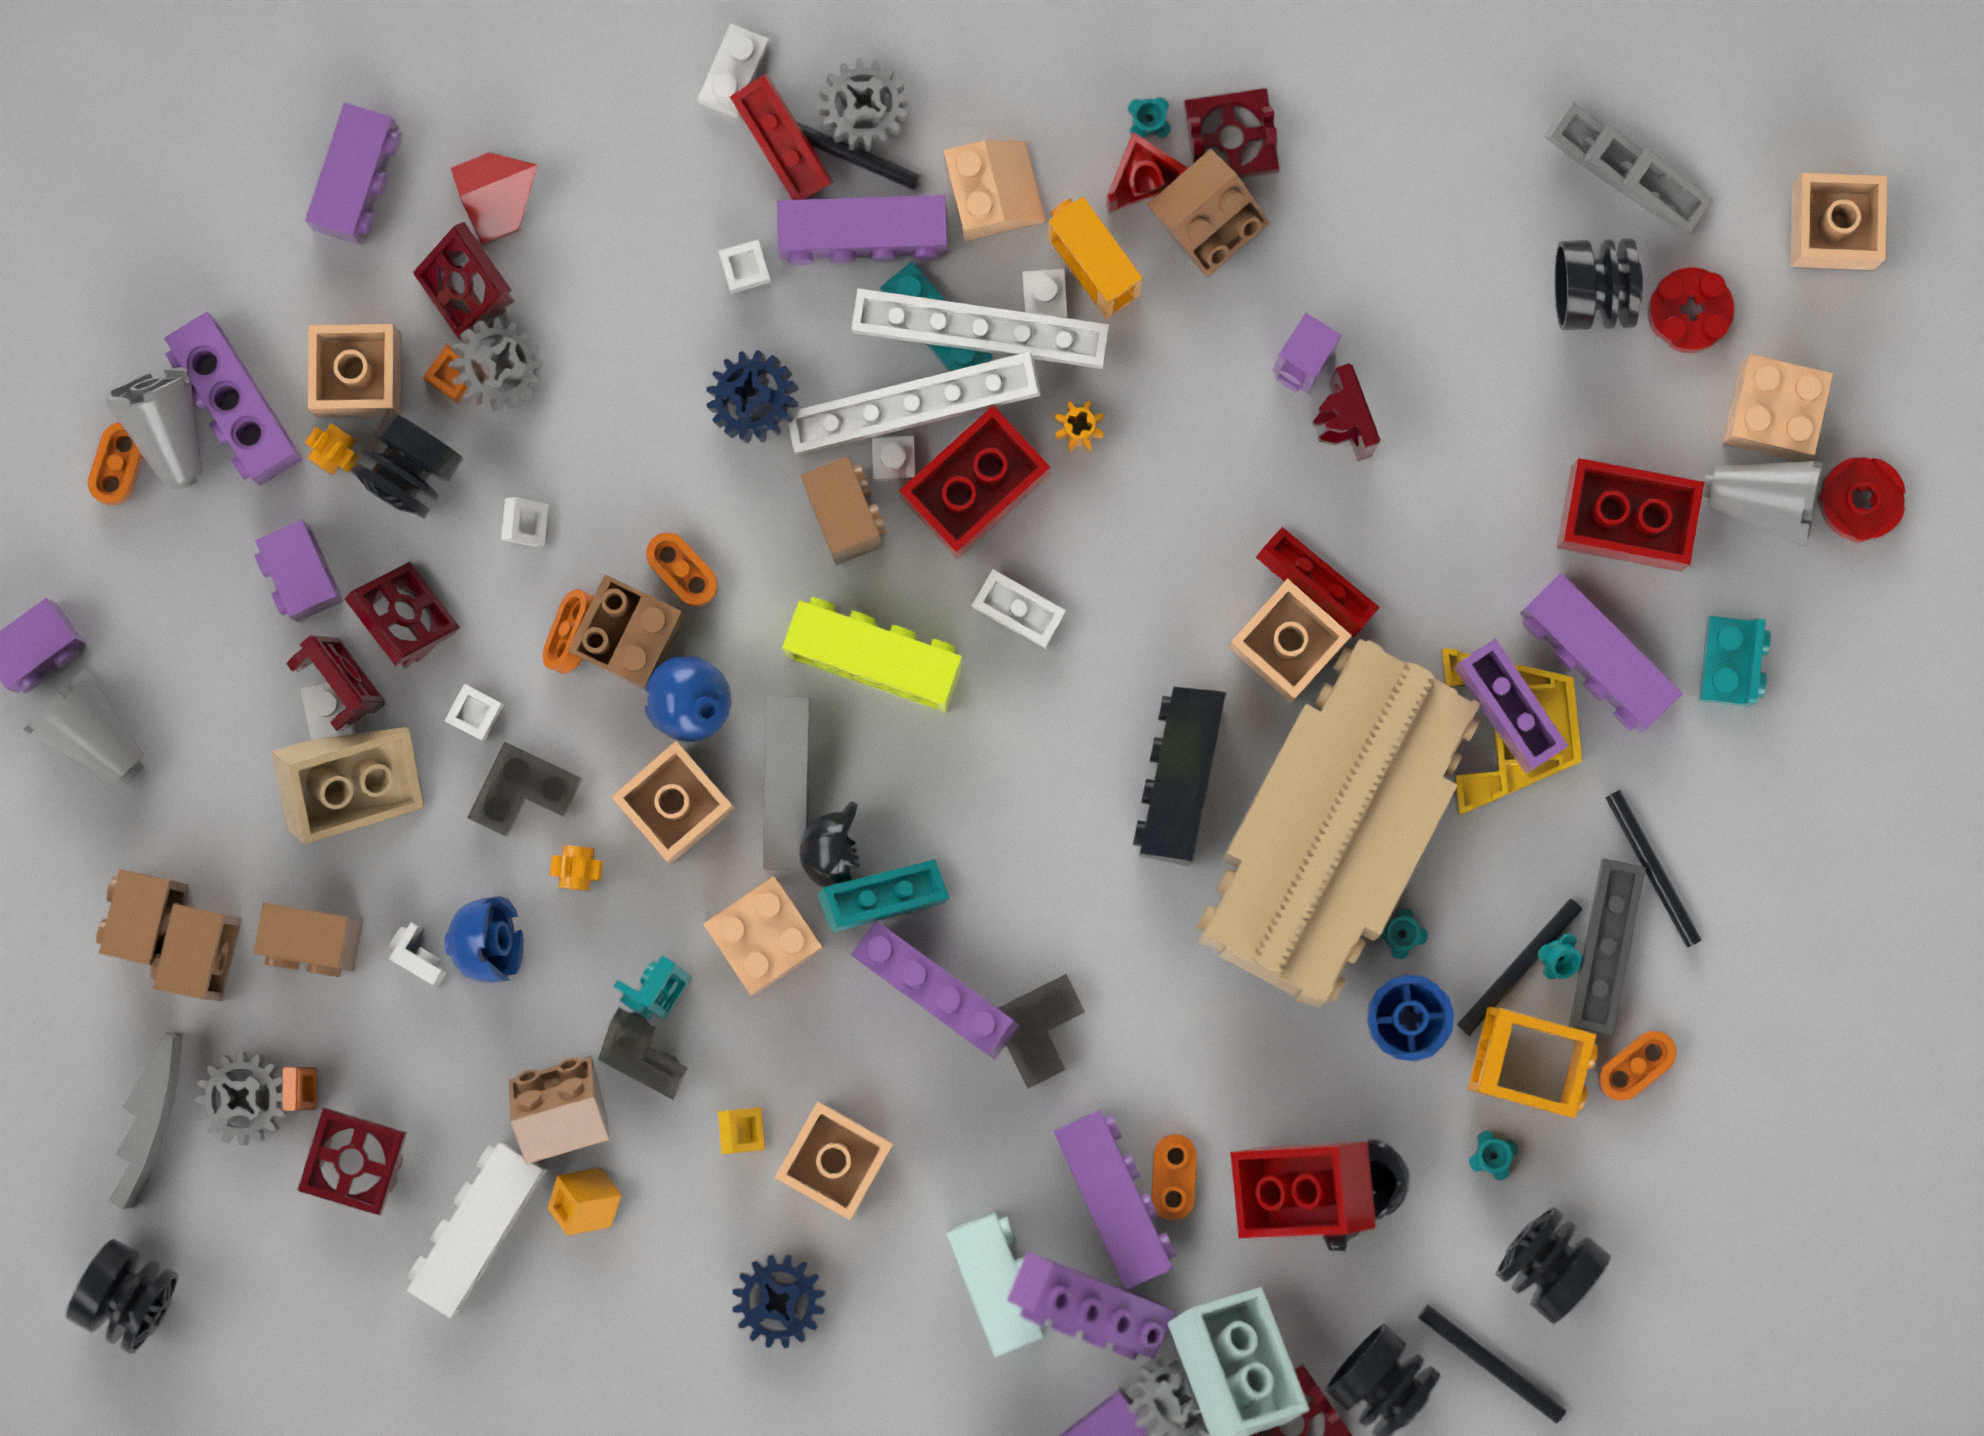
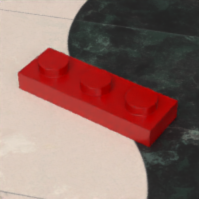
M764 74L730 96L731 101L792 200L808 199L833 183V180L768 74Z
M1283 527L1278 530L1255 557L1284 582L1289 579L1351 634L1353 639L1380 608Z

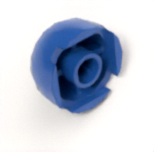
M676 656L669 658L656 668L648 680L645 689L649 693L647 698L648 706L644 705L645 714L653 727L672 739L687 742L707 739L721 729L729 717L732 705L730 685L718 668L701 657L688 656L681 658Z
M496 896L474 900L458 909L444 938L446 953L451 957L452 962L462 975L478 982L497 983L507 982L510 980L508 975L518 973L523 958L524 939L522 930H517L514 933L512 918L519 916L509 899Z
M1404 975L1388 980L1376 990L1368 1005L1367 1025L1371 1038L1382 1052L1397 1060L1418 1061L1432 1057L1445 1045L1453 1032L1454 1011L1450 998L1437 984L1423 976Z

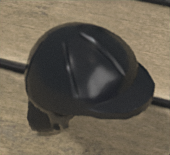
M850 801L842 812L829 813L815 820L808 826L801 838L799 846L800 863L809 878L822 888L851 881L850 867L858 868L860 864L854 862L859 858L858 855L854 854L857 849L851 848L856 842L847 835L858 808V804Z
M1371 1139L1367 1141L1374 1214L1375 1220L1385 1215H1390L1403 1204L1409 1191L1410 1173L1407 1164L1395 1149L1382 1141ZM1360 1232L1342 1235H1323L1322 1238L1330 1251L1346 1252L1347 1242L1359 1235Z

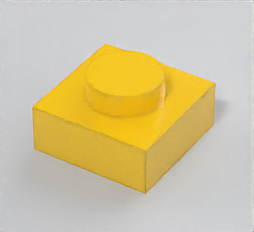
M761 1107L718 1111L721 1154L765 1150Z

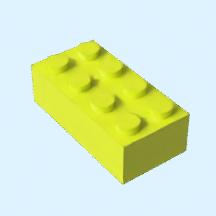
M811 597L809 603L801 600L798 601L782 646V650L787 658L942 712H947L963 667L962 656L957 654L956 646L937 639H932L931 645L917 641L915 632L897 625H892L890 631L877 627L875 618L856 611H851L850 617L839 614L834 609V604L819 598Z

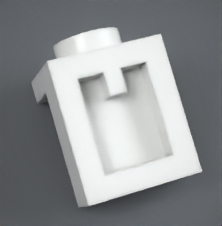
M412 922L407 929L403 926L400 927L389 945V949L393 951L389 960L430 984L439 987L447 974V971L438 967L442 959L422 947H419L416 953L411 951L424 928Z

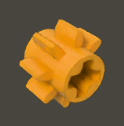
M1068 401V413L1066 416L1061 414L1055 415L1054 420L1058 424L1064 425L1063 429L1055 433V439L1061 440L1066 438L1069 442L1068 452L1070 453L1075 449V446L1084 445L1085 450L1089 453L1091 452L1090 441L1092 438H1104L1105 433L1095 428L1096 424L1104 420V414L1098 413L1093 415L1090 411L1091 401H1087L1083 408H1075V405ZM1079 418L1085 419L1086 428L1090 431L1082 430L1080 435L1073 434V426L1069 422L1076 424Z
M332 423L329 424L325 431L315 426L304 442L312 448L306 458L332 476L338 468L348 473L353 462H356L359 457L351 450L357 441Z
M563 845L562 856H551L549 875L559 877L558 888L590 891L591 880L601 881L603 861L594 859V848Z

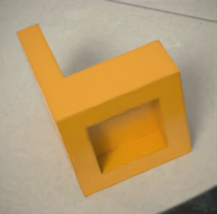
M601 1168L557 1175L547 1209L567 1236L609 1228L613 1223L622 1195Z

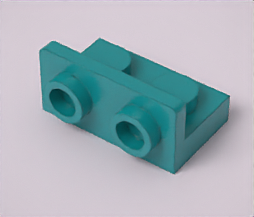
M1718 616L1707 617L1699 701L1750 707L1757 703L1758 697H1764L1767 674L1766 672H1761L1762 655H1768L1771 643V631L1765 630L1766 619L1756 618L1752 621Z
M661 955L657 963L651 962L643 972L640 979V984L643 986L639 992L620 980H617L613 987L623 994L619 1001L635 1013L649 1021L655 1014L665 1021L692 977L676 963Z

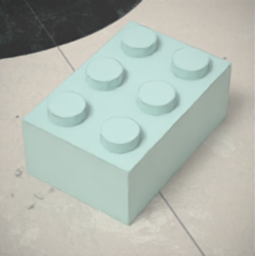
M996 1211L949 1229L946 1233L994 1356L997 1357L1044 1338L1042 1329L1044 1326L1021 1317L1020 1314L1023 1308L1007 1301L1024 1260L1023 1257L1015 1260L1009 1246L1016 1243V1238L1008 1218L999 1219Z
M1262 1287L1192 1307L1167 1323L1210 1436L1252 1435L1283 1425L1309 1411Z

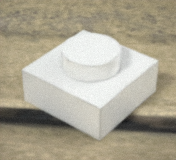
M759 239L718 251L731 294L771 283Z
M914 436L872 437L873 481L911 480L915 476Z
M517 497L505 498L501 540L534 547L545 546L549 504Z
M464 684L445 722L484 742L504 704Z

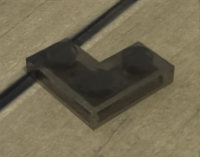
M504 741L467 818L508 837L526 799L564 817L580 786L582 778Z
M1067 974L998 1007L1000 1011L1020 1025L1006 1046L1027 1089L1066 1070L1047 1031L1085 1013Z
M619 1007L610 1021L598 1060L673 1100L682 1085L688 1067L680 1064L679 1060L673 1055L665 1052L660 1053L652 1049L650 1046L657 1027L650 1024L644 1016L635 1012H628Z

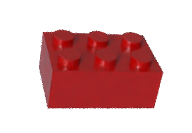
M993 405L899 490L901 500L948 551L958 559L1050 476L1051 467Z
M1578 458L1570 469L1556 548L1682 572L1691 564L1705 482Z
M1367 1141L1258 1147L1230 1152L1239 1239L1342 1235L1376 1229Z

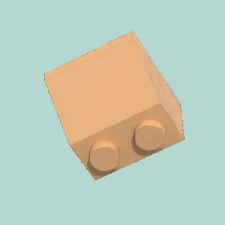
M984 140L944 150V163L964 242L1046 222L1026 141Z

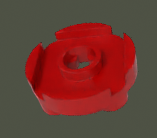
M1697 267L1677 269L1658 283L1649 298L1647 308L1648 321L1657 337L1660 336L1664 342L1669 344L1670 348L1683 353L1701 352L1712 347L1729 330L1734 317L1733 297L1721 275ZM1687 300H1694L1696 305L1701 306L1702 312L1696 315L1695 321L1689 320L1688 314L1680 312V307L1685 306Z
M1853 457L1842 461L1826 475L1817 496V504L1826 524L1839 536L1855 543L1876 540L1893 530L1901 521L1905 510V485L1899 473L1887 462L1877 458ZM1855 489L1861 493L1865 490L1870 491L1872 496L1868 501L1872 507L1869 510L1863 506L1857 508L1853 504L1855 497L1852 493Z

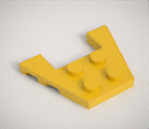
M1444 648L1441 650L1444 684L1452 688L1466 686L1454 667L1471 654L1458 652L1459 650ZM1514 665L1568 744V747L1525 774L1493 727L1498 771L1454 776V783L1458 785L1455 790L1457 815L1465 814L1583 762L1574 677L1524 665Z

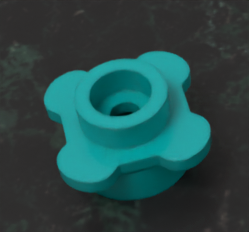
M1162 97L1149 98L1142 101L1140 99L1132 100L1128 105V112L1132 115L1133 123L1130 127V135L1134 132L1142 138L1154 135L1158 138L1167 137L1171 131V126L1166 119V112L1169 109L1168 101ZM1147 115H1151L1153 117V121L1147 122L1145 120V117Z
M1407 908L1399 909L1396 917L1386 923L1379 936L1380 939L1385 940L1391 947V955L1396 959L1406 958L1410 949L1416 945L1425 944L1428 939L1427 931L1419 927L1418 923L1413 919V912ZM1400 930L1406 931L1404 938L1399 937L1398 932Z
M1564 934L1560 940L1552 941L1539 949L1538 958L1544 963L1543 974L1546 978L1566 979L1573 976L1579 970L1582 964V956L1575 948L1577 939L1572 934Z
M1490 1131L1481 1132L1477 1136L1479 1145L1476 1153L1469 1158V1166L1476 1172L1483 1170L1491 1173L1496 1180L1506 1179L1510 1174L1508 1167L1512 1162V1157L1518 1153L1517 1144L1510 1139L1503 1141L1495 1138ZM1492 1151L1497 1153V1158L1495 1160H1492L1489 1157Z

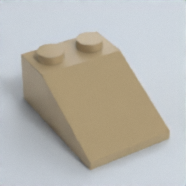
M407 727L312 739L271 751L287 830L303 844L424 808L410 731Z

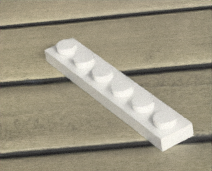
M857 288L851 331L855 334L1009 356L1030 352L1033 355V359L1103 369L1109 324Z
M1030 352L790 411L787 413L793 420L788 425L794 453L799 456L989 409L993 405L997 407L1041 396L1033 355Z

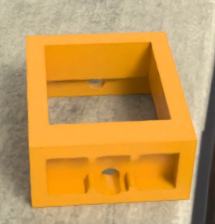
M1084 196L1075 202L1069 198L1056 206L1050 212L1052 218L1048 220V240L1099 311L1107 319L1140 296L1143 277Z
M1488 1007L1467 1090L1560 1116L1576 1118L1577 1111L1583 1109L1587 1098V1087L1584 1086L1587 1071L1594 1066L1598 1054V1046L1594 1044L1596 1034L1506 1009ZM1513 1024L1575 1041L1560 1103L1497 1086Z

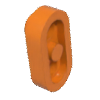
M120 422L111 424L103 432L88 477V489L91 495L99 502L109 506L120 505L131 496L144 458L133 441L130 450L127 452L120 451V442L123 439L130 438ZM112 478H117L119 480V487L113 492H108L106 488L107 482Z
M665 532L656 535L650 540L646 549L648 564L685 604L692 607H702L709 604L715 598L718 591V581L715 574L680 536ZM665 549L675 550L676 558L674 561L665 563L661 560V554ZM695 579H701L705 583L704 590L700 593H692L690 591V583Z
M574 589L563 598L543 648L542 659L547 668L561 674H567L582 662L583 659L568 652V649L594 598L593 595L580 589Z
M1647 1031L1637 1036L1600 1068L1598 1085L1602 1093L1616 1101H1626L1634 1098L1674 1064L1676 1046L1673 1040L1667 1034L1660 1031ZM1650 1044L1657 1046L1659 1049V1056L1654 1061L1649 1060L1645 1055V1049ZM1617 1071L1623 1072L1626 1076V1083L1620 1088L1616 1087L1612 1082V1076Z
M1170 1134L1160 1139L1153 1153L1151 1201L1157 1214L1170 1221L1185 1218L1192 1211L1195 1202L1197 1152L1194 1144L1187 1137L1179 1134ZM1177 1147L1183 1151L1184 1157L1179 1164H1171L1168 1161L1167 1154L1170 1149ZM1177 1191L1180 1193L1181 1203L1177 1207H1169L1166 1204L1165 1196L1168 1192Z

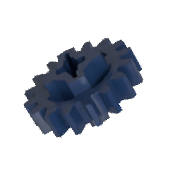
M756 350L753 359H750L746 353L741 351L739 352L738 363L734 364L726 358L723 361L727 370L724 373L719 371L712 373L715 379L718 380L717 386L707 387L706 391L715 397V400L710 401L706 406L712 413H718L712 421L719 428L725 426L724 433L733 439L739 433V438L744 443L749 444L752 435L755 434L756 438L763 443L766 442L767 431L772 430L777 435L781 434V429L778 425L781 420L788 423L792 422L793 419L787 413L788 408L798 407L799 403L790 394L799 389L794 381L788 380L793 373L786 366L780 367L781 361L776 356L771 355L766 360V356L760 350ZM767 374L774 378L777 390L768 387L769 379ZM756 391H758V392H759L758 396H757V397H754L755 394H756ZM728 403L737 407L735 414L738 416V420L734 419L730 414Z
M774 1254L768 1255V1266L765 1267L755 1260L751 1263L755 1272L753 1275L745 1272L739 1275L740 1279L746 1284L745 1287L734 1288L732 1292L733 1295L741 1298V1303L733 1306L732 1312H743L745 1317L738 1324L739 1329L750 1325L754 1329L750 1335V1340L755 1341L760 1335L766 1337V1348H771L775 1339L781 1340L784 1349L789 1348L790 1337L793 1335L802 1343L806 1340L803 1328L806 1326L809 1329L816 1330L819 1326L812 1319L813 1314L818 1315L825 1312L824 1307L816 1304V1299L825 1296V1290H814L813 1284L820 1276L817 1273L807 1277L804 1272L808 1263L803 1261L796 1268L792 1266V1255L789 1254L785 1256L782 1264H777ZM771 1273H788L798 1280L791 1284L778 1282ZM757 1282L758 1287L762 1291L759 1305L751 1309L750 1296ZM775 1290L779 1295L786 1292L789 1295L790 1299L785 1303L786 1312H782L779 1307L773 1310L769 1307L768 1303L773 1298L770 1291ZM806 1293L808 1300L807 1309L804 1317L800 1320L796 1312L798 1298ZM766 1318L778 1320L786 1329H770L760 1322Z

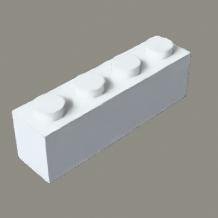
M499 1142L496 1148L489 1145L483 1152L476 1165L481 1170L473 1185L469 1182L463 1185L453 1202L454 1205L458 1206L450 1222L446 1219L440 1222L430 1239L431 1242L435 1243V1246L427 1259L420 1256L407 1276L408 1279L412 1280L407 1292L449 1318L458 1315L548 1169L537 1161L526 1164L522 1152L506 1142Z

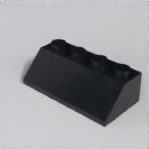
M1173 687L1171 697L1162 696L1158 720L1165 722L1163 737H1154L1149 762L1157 763L1154 780L1146 778L1141 800L1142 804L1149 805L1146 822L1137 820L1133 845L1140 846V857L1189 866L1193 862L1226 692Z

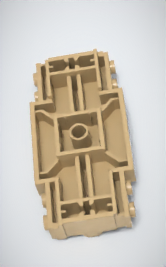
M1359 639L1353 649L1344 647L1333 669L1340 672L1334 685L1325 683L1314 703L1315 706L1320 708V711L1305 704L1298 714L1222 860L1237 868L1235 871L1229 867L1227 868L1216 889L1223 894L1216 908L1210 905L1207 906L1196 928L1203 931L1198 943L1203 946L1208 944L1216 948L1215 951L1220 953L1219 956L1294 996V1001L1302 1002L1310 1007L1315 1005L1320 1008L1326 1003L1327 999L1333 1002L1337 999L1346 981L1345 978L1340 976L1346 962L1349 961L1354 964L1366 941L1359 938L1360 935L1372 941L1381 935L1458 786L1444 778L1443 775L1449 778L1452 776L1462 758V755L1456 752L1462 738L1470 741L1481 721V718L1475 716L1481 704L1474 699L1469 701L1458 695L1457 690L1435 679L1429 670L1415 663H1405L1382 651V646L1370 640L1366 642Z

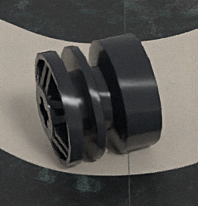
M1632 238L1621 239L1616 252L1614 242L1611 239H1605L1601 245L1599 258L1595 259L1591 243L1588 240L1560 241L1555 258V304L1561 330L1590 329L1594 322L1596 310H1600L1602 322L1606 329H1613L1615 327L1617 317H1619L1620 325L1623 328H1634L1638 322L1640 303L1643 296V273L1636 242Z
M387 410L373 432L377 439L386 446V449L383 453H379L373 449L363 447L360 453L375 463L373 469L370 470L354 461L349 471L361 481L366 490L399 511L412 513L425 519L430 509L415 499V497L420 492L436 501L439 495L426 483V480L431 475L449 482L464 458L411 421L391 410Z
M1551 1207L1539 1218L1531 1221L1522 1229L1507 1248L1506 1255L1495 1272L1499 1279L1507 1282L1521 1271L1511 1288L1517 1294H1520L1535 1283L1538 1287L1529 1305L1552 1324L1565 1317L1583 1299L1603 1274L1611 1259V1255L1590 1237L1582 1239L1573 1247L1569 1246L1568 1243L1575 1232L1576 1225L1568 1221L1555 1231L1563 1216L1555 1207Z
M111 1239L100 1249L81 1277L68 1304L65 1316L67 1320L91 1333L109 1319L110 1322L105 1337L106 1341L114 1344L123 1336L121 1349L129 1354H133L155 1332L166 1315L179 1276L178 1273L169 1268L158 1276L160 1265L154 1260L148 1262L136 1274L135 1270L139 1259L138 1251L116 1239Z
M1384 1323L1369 1334L1350 1354L1325 1388V1391L1347 1411L1358 1405L1362 1400L1368 1403L1362 1412L1359 1422L1366 1427L1381 1416L1372 1431L1374 1436H1391L1398 1429L1405 1427L1426 1404L1431 1391L1441 1375L1430 1366L1415 1377L1424 1362V1359L1418 1354L1401 1365L1398 1359L1402 1355L1407 1343Z

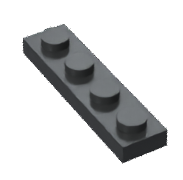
M1605 858L1601 859L1569 1027L1607 1035L1614 1034L1646 867Z

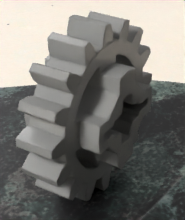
M861 58L856 60V68L852 70L845 63L840 64L841 76L838 77L835 74L829 73L827 75V83L831 88H820V98L826 101L818 104L819 115L827 116L823 120V128L825 131L835 128L834 141L836 143L842 141L845 137L848 138L850 150H854L858 142H864L866 151H871L872 141L876 140L883 147L887 146V134L890 133L898 137L900 135V126L897 122L906 123L908 120V112L901 109L909 106V95L900 94L905 87L903 79L892 82L894 69L889 67L883 73L880 72L879 61L875 59L870 68H864ZM886 92L892 102L890 113L887 111V107L881 103ZM837 98H840L841 103L846 106L841 118L836 110ZM867 101L871 102V108L865 105L860 110L856 108V102L860 104H865ZM873 127V128H871V129H859V128Z
M495 318L489 322L488 326L481 320L473 325L474 331L467 329L460 334L464 343L458 342L452 347L451 350L459 355V358L450 362L449 367L460 372V375L453 380L454 385L465 384L467 388L462 395L464 399L475 395L477 396V408H482L488 402H491L493 412H498L503 409L504 403L509 409L520 405L519 398L525 401L533 395L529 387H535L541 381L538 376L533 374V371L542 368L543 362L533 360L532 355L540 350L538 345L530 347L527 345L526 341L530 336L528 331L518 335L515 333L516 322L512 321L502 328L500 318ZM484 339H496L495 342L491 344V347H488L486 345H477L481 340ZM496 357L497 365L491 360L492 358ZM496 366L501 369L498 373L495 370ZM502 382L508 385L511 383L515 384L511 390L497 391Z
M238 1052L236 1062H233L229 1055H223L220 1057L222 1068L219 1069L214 1065H208L206 1070L211 1076L210 1080H198L197 1082L199 1087L205 1089L203 1096L194 1098L195 1103L205 1105V1110L198 1114L197 1117L199 1120L210 1119L212 1121L207 1129L209 1134H215L220 1130L223 1131L221 1142L230 1143L234 1136L237 1135L239 1145H248L250 1134L257 1142L264 1141L265 1134L263 1129L266 1128L271 1132H277L279 1127L274 1121L275 1117H287L288 1112L282 1111L280 1107L283 1100V1093L280 1092V1087L283 1086V1077L275 1078L273 1076L278 1065L270 1063L263 1067L264 1056L261 1054H255L251 1062H248L246 1052ZM241 1069L255 1072L245 1081H239L230 1074ZM267 1087L270 1094L268 1108L264 1105V1091ZM217 1089L221 1092V1106L218 1109L216 1106ZM248 1090L250 1093L247 1095L246 1100L250 1103V1107H237L236 1103L239 1101V1097L236 1092ZM240 1116H246L250 1121L256 1123L245 1128L231 1125Z
M1161 1357L1155 1362L1150 1360L1138 1368L1135 1374L1130 1376L1129 1381L1133 1386L1126 1390V1395L1134 1399V1403L1127 1408L1128 1411L1137 1413L1139 1419L1136 1420L1135 1426L1136 1428L1144 1426L1147 1429L1146 1436H1206L1209 1434L1186 1372L1182 1373L1180 1371L1179 1361L1175 1360L1168 1365L1165 1357Z

